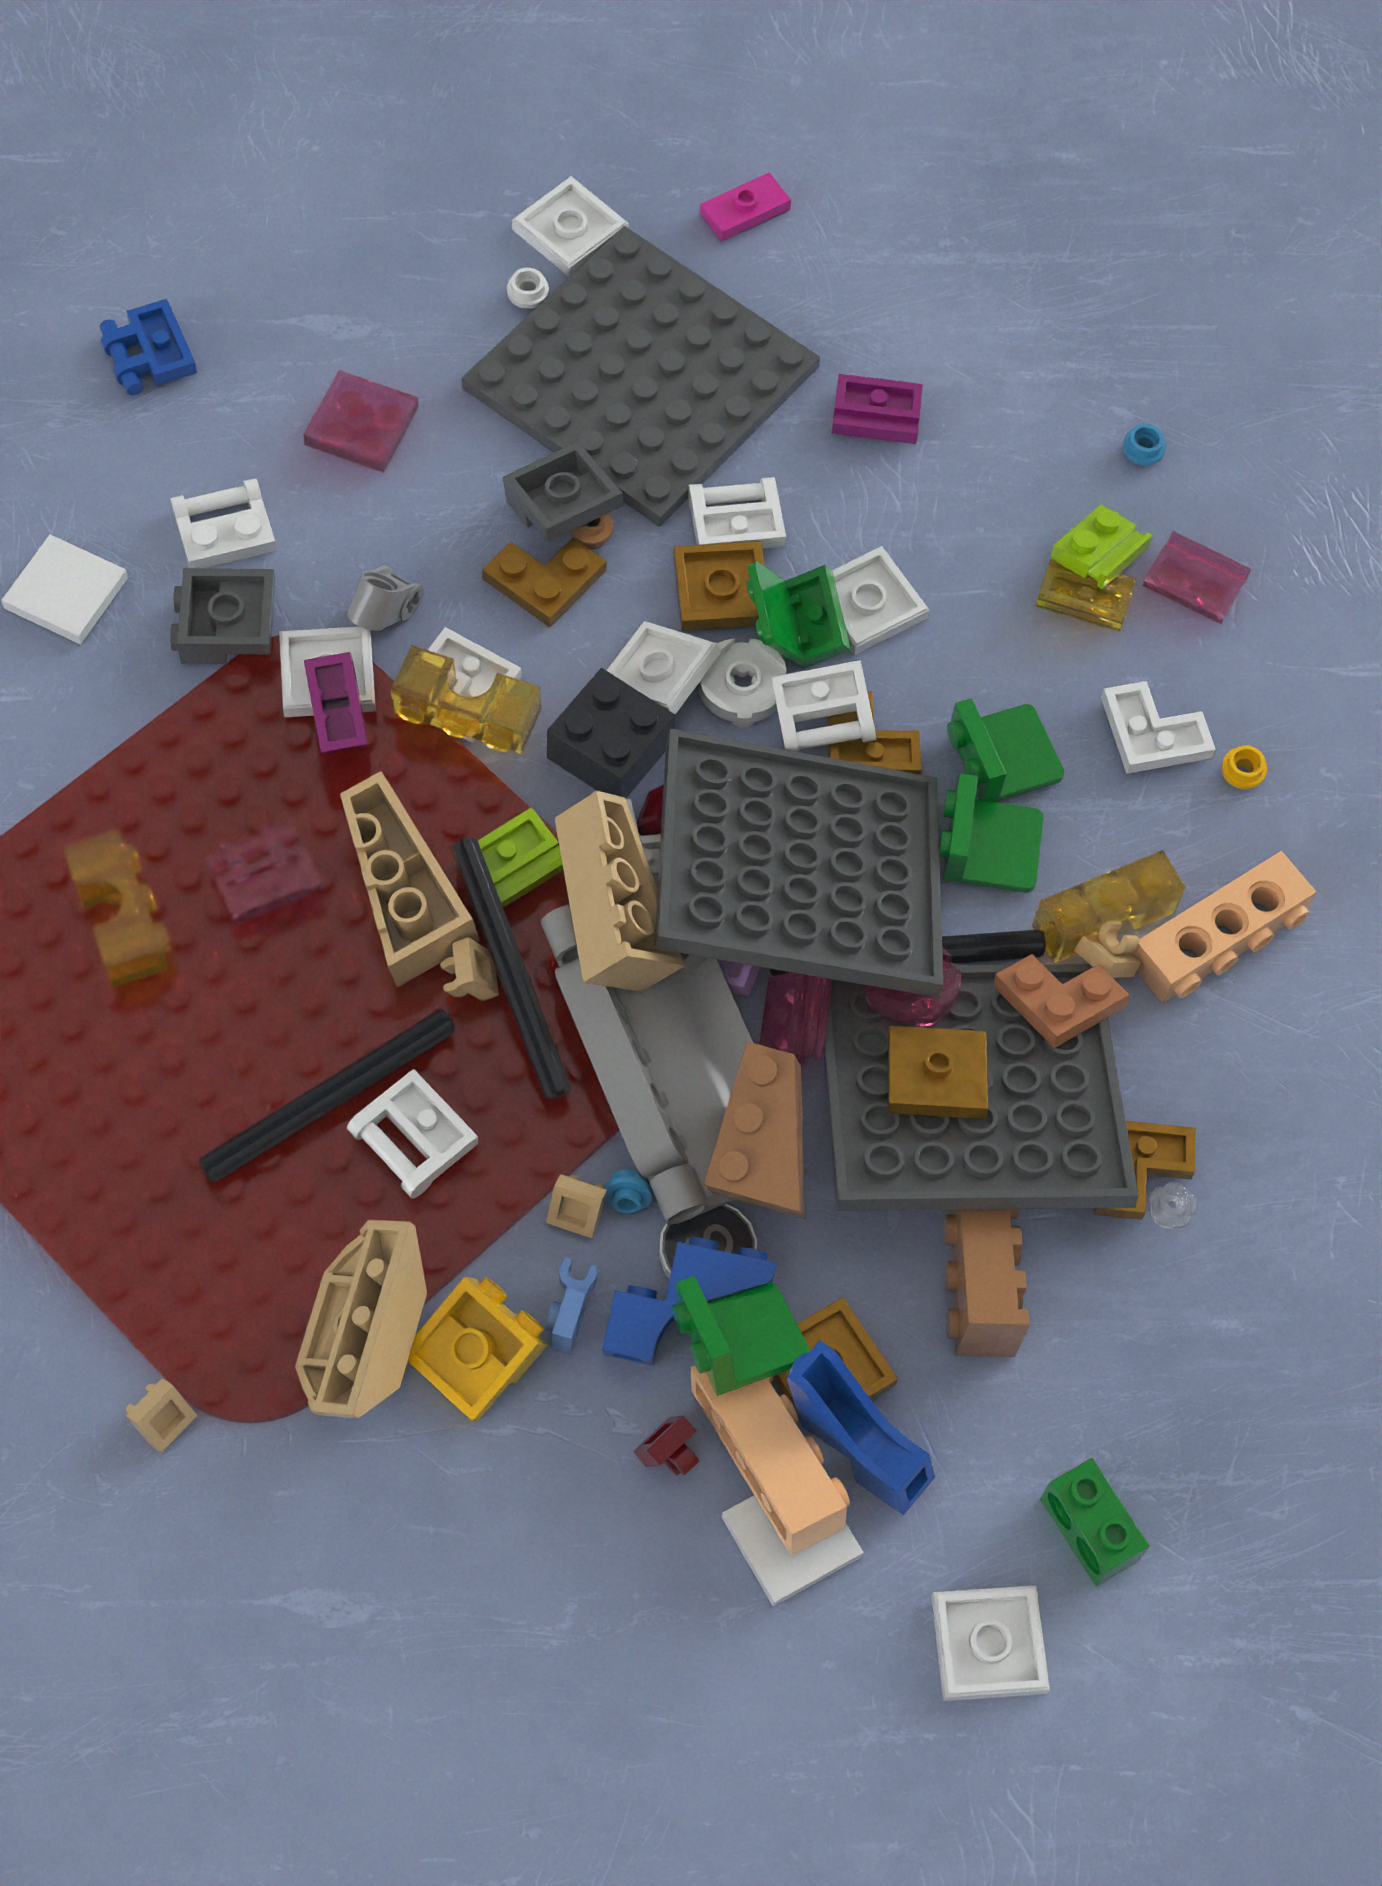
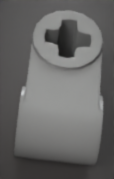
M382 565L372 571H365L360 576L347 611V617L362 628L374 631L383 630L387 626L411 618L423 599L424 587L419 583L410 584L394 575L393 569L388 565Z

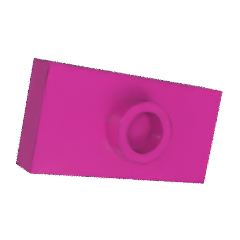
M768 172L701 203L699 214L722 242L790 210L791 199Z

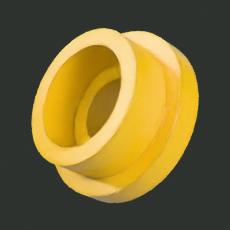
M1242 745L1230 750L1225 755L1221 764V771L1225 780L1232 786L1239 789H1253L1259 786L1265 779L1267 763L1260 750L1253 746ZM1237 767H1245L1249 770L1250 773L1243 772L1239 770Z

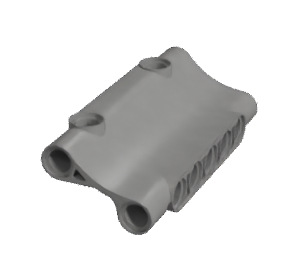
M657 876V877L654 878V880H655V883H656V886H657V889H658V876ZM570 905L562 906L549 912L541 919L540 923L559 965V968L555 969L558 984L630 1156L640 1174L649 1180L666 1223L669 1225L678 1224L734 1201V1199L711 1193L704 1185V1181L746 1042H755L719 960L682 954L681 956L685 964L683 968L643 992L583 983ZM804 1164V1172H805L804 1175L807 1173V1169H806L805 1164Z

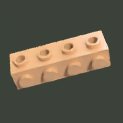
M692 1366V1393L790 1555L793 1556L846 1528L847 1506L850 1505L849 1496L837 1477L829 1478L821 1465L824 1463V1459L818 1444L812 1436H803L796 1425L798 1417L793 1404L785 1394L778 1396L770 1383L773 1381V1377L771 1376L717 1396L707 1373L700 1374L696 1366Z

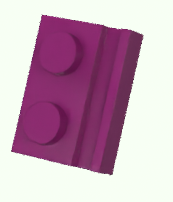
M839 374L831 434L916 444L923 384Z

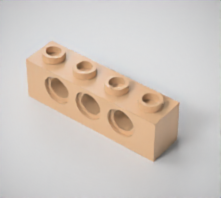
M1280 851L1140 938L1137 948L1132 952L1142 961L1137 973L1162 1004L1175 995H1178L1180 999L1185 998L1201 985V979L1212 972L1217 976L1223 974L1238 961V956L1250 949L1255 953L1264 948L1274 938V933L1284 926L1291 930L1300 925L1310 915L1308 908L1317 892L1287 856ZM1253 904L1263 905L1269 912L1261 911ZM1217 926L1226 927L1230 929L1233 934H1225L1221 932L1217 928ZM1180 949H1189L1197 957L1186 956Z

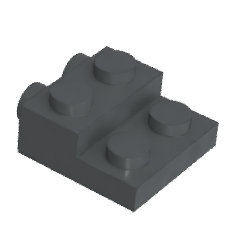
M579 442L503 476L506 502L527 528L534 525L547 542L624 506L623 493Z
M183 568L182 586H175L174 610L175 613H180L179 624L172 623L170 630L172 651H179L181 664H227L228 654L270 655L275 594L274 569Z

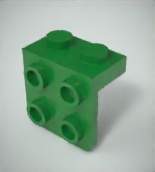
M758 561L748 565L750 579L747 580L746 586L751 600L757 607L759 620L756 621V630L764 645H768L782 654L784 658L790 659L802 668L851 650L833 572L829 567L822 565L785 581Z
M972 698L955 703L951 722L947 724L948 737L952 746L959 753L964 764L965 774L978 776L976 793L979 800L996 802L1062 781L1064 769L1039 715L1032 705L1024 704L981 717Z
M960 773L956 789H947L944 802L943 817L950 818L949 830L942 829L939 842V857L945 858L943 880L1025 893L1033 891L1037 881L1043 813L1036 808L975 799L978 776Z
M695 1276L676 1282L679 1303L672 1305L675 1322L682 1335L688 1333L692 1341L690 1351L695 1366L700 1374L707 1373L717 1396L788 1371L801 1354L810 1352L777 1284L769 1282L708 1303Z

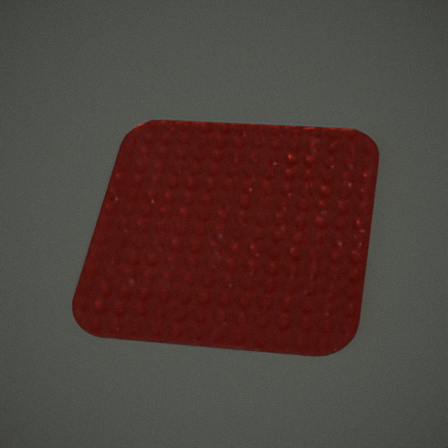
M279 635L271 638L270 655L238 654L0 836V1204L163 1378L177 1389L188 1403L208 1415L238 1423L275 1421L295 1414L309 1406V1400L302 1388L295 1365L325 1270L341 1251L361 1234L359 1230L368 1220L404 1221L415 1225L427 1289L425 1305L553 1191L560 1174L565 1176L572 1174L620 1131L558 984L555 969L559 968V965L540 923L541 919L549 912L559 907L570 905L564 870L503 908L571 1086L569 1094L556 1100H546L543 1097L497 971L499 995L484 1001L469 993L462 997H455L445 992L443 985L453 982L456 979V973L450 974L441 969V964L434 966L399 987L396 986L387 965L384 948L375 922L374 912L365 886L340 793L382 771L472 917L480 939L477 943L487 949L488 947L458 867L454 862L451 847L455 842L466 837L475 838L478 841L530 807L449 731L435 723L434 718L374 662L376 711L363 712L369 747L322 754L314 715L284 717ZM541 818V820L544 822V824L547 826V828L558 841L557 832ZM443 1009L452 1019L455 1031L451 1036L224 1178L212 1183L202 1172L199 1165L200 1157L433 1012ZM413 1069L478 1136V1144L434 1179L431 1185L416 1198H411L401 1188L403 1181L363 1139L357 1140L347 1129L348 1123L357 1113ZM387 1116L378 1123L377 1126L416 1168L427 1160Z

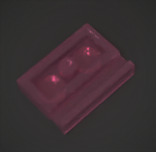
M1173 531L1148 571L1143 586L1222 624L1241 588L1247 581L1251 568Z
M794 972L768 978L759 1045L794 1054L800 1064L805 1063V1059L810 1057L815 1060L822 1059L832 979Z

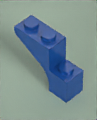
M690 1237L689 1244L678 1242L665 1301L656 1299L657 1291L645 1287L628 1285L627 1293L615 1290L602 1348L603 1354L653 1366L659 1342L668 1327L675 1321L672 1305L679 1303L676 1282L695 1276L707 1302L710 1303L726 1296L773 1282L777 1263L767 1261L768 1253L756 1249L740 1247L738 1254L719 1251L718 1242L705 1238Z
M819 1340L809 1353H803L795 1360L787 1377L801 1425L850 1460L856 1483L904 1515L935 1478L930 1454L900 1433L881 1414L838 1354Z

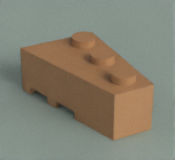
M746 1042L704 1185L713 1194L806 1220L802 1143L801 1065L794 1054Z

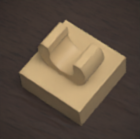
M1120 921L1105 922L1100 928L1099 935L1082 936L1074 950L1092 967L1099 964L1112 978L1134 977L1142 963L1132 953L1138 946V936L1124 935L1120 942L1117 941V933L1122 926Z
M469 937L452 943L453 956L444 959L440 964L441 969L448 973H456V979L451 983L443 985L444 991L455 997H462L469 993L482 1001L498 996L496 969L489 950Z
M560 1174L554 1185L546 1223L593 1238L598 1227L607 1190L603 1189V1184L596 1183L594 1186L580 1181L577 1175L573 1174L568 1177Z
M163 1378L156 1385L148 1384L144 1388L148 1393L135 1406L129 1403L126 1407V1412L128 1413L126 1417L149 1445L160 1453L198 1416L177 1389Z

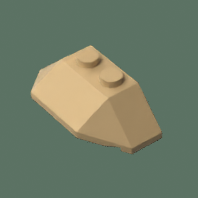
M368 1220L359 1230L361 1234L341 1251L323 1274L295 1365L302 1388L309 1400L310 1411L316 1415L359 1419L400 1388L427 1295L416 1228L411 1222Z

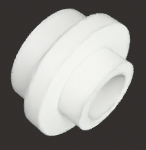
M522 268L517 270L508 281L507 295L509 300L518 307L536 308L548 297L549 285L538 270Z

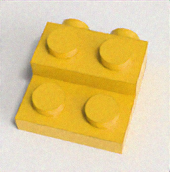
M464 1277L415 1335L408 1362L474 1422H478L510 1383L518 1382L549 1345L539 1336L544 1331V1327L524 1310H521L517 1315L514 1314L503 1304L508 1297L507 1293L488 1277H484L481 1282L470 1277Z

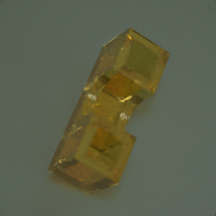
M411 645L391 688L394 713L399 714L404 720L414 724L424 722L439 727L453 737L463 738L467 736L482 741L496 751L506 752L509 750L519 754L523 753L541 712L540 686L497 673L491 687L485 693L475 697L461 696L453 691L457 682L454 659Z
M116 829L64 846V853L83 907L86 908L103 902L114 903L121 907L119 913L111 920L92 926L112 988L167 970L163 952L172 948L163 923L153 925L149 912L157 908L148 883L139 885L134 874L141 871L142 867L133 843L124 846L119 830Z
M1161 850L1040 900L1032 926L1034 930L1039 929L1044 932L1046 951L1053 963L1077 954L1074 950L1082 936L1099 935L1101 926L1107 921L1121 922L1129 919L1133 928L1138 929L1174 914L1186 887L1165 852Z

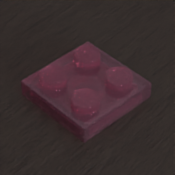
M338 370L303 434L304 445L384 473L419 408L418 397Z

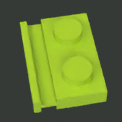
M1101 504L1053 545L1050 558L1084 579H1087L1089 576L1098 581L1097 587L1103 589L1149 548L1153 535L1149 532L1144 535L1135 530L1136 524Z
M532 807L478 840L503 908L563 871L560 847L558 846L559 842Z

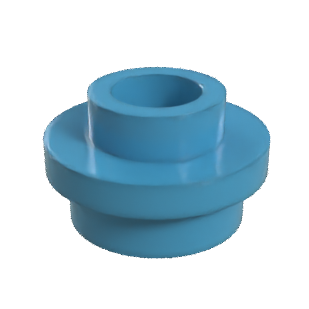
M1137 425L1124 438L1123 451L1127 458L1136 464L1153 465L1159 462L1165 454L1166 441L1163 433L1154 425Z
M631 1169L616 1171L604 1186V1189L607 1190L605 1202L621 1213H636L648 1207L652 1202L653 1190L649 1185V1180L645 1179L639 1171Z

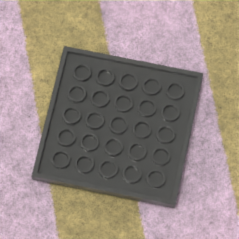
M623 226L462 377V389L553 453L579 442L623 493V502L660 527L688 499V485L703 484L819 368L820 356L626 226Z
M670 729L665 751L654 948L938 997L943 987L937 777Z
M1090 964L1044 965L1062 984L1092 968ZM943 965V987L938 997L817 977L837 1211L1135 1208L1138 1191L1108 1018L1053 1048L993 987L995 974L1011 965ZM889 1026L986 1031L988 1112L986 1119L888 1113Z

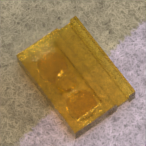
M1050 558L1035 607L1093 623L1100 627L1120 631L1136 578L1119 574L1101 589L1097 587L1098 581L1089 576L1087 579H1084Z

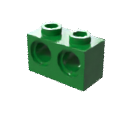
M1093 1458L1088 1459L1049 1482L1040 1497L1041 1502L1096 1587L1139 1562L1150 1547Z

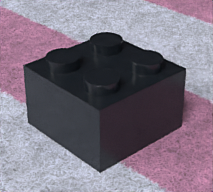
M601 667L548 728L547 758L593 789L626 799L665 753L669 730L675 727V714Z

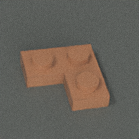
M1033 954L995 974L993 987L1053 1048L1127 1007L1130 996L1099 964L1062 984Z

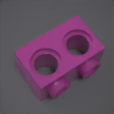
M345 652L303 660L321 753L325 755L369 747L351 653Z

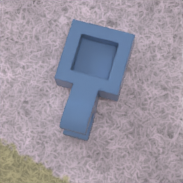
M566 1257L559 1269V1281L561 1287L565 1290L562 1303L553 1301L545 1330L552 1332V1350L571 1355L585 1312L588 1295L597 1282V1266L591 1264L588 1275L582 1280H575L569 1275L572 1259Z

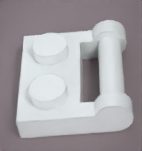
M774 477L761 478L760 483L708 488H703L702 484L688 485V503L692 514L697 545L761 541L762 549L785 547L786 534ZM762 500V502L706 507V505Z
M256 478L243 481V486L188 499H184L183 495L170 498L189 568H207L277 551L274 535ZM248 503L250 507L248 510L191 523L189 518L192 515Z
M861 660L771 677L785 750L800 752L799 750L860 738H862L863 743L876 740ZM853 711L857 712V721L796 732L795 722Z
M415 1069L411 1070L357 1113L347 1125L348 1131L357 1140L363 1139L403 1181L401 1188L411 1198L421 1195L434 1179L478 1144V1136ZM386 1116L427 1159L417 1168L377 1126Z

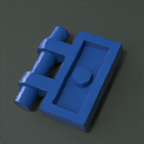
M167 299L126 311L129 325L118 328L116 322L111 319L105 320L100 324L99 328L103 335L101 343L107 355L112 356L115 363L113 372L119 384L124 385L129 395H137L142 392L143 385L140 378L145 374L151 373L157 386L197 373L193 356ZM138 344L142 353L130 357L128 348Z

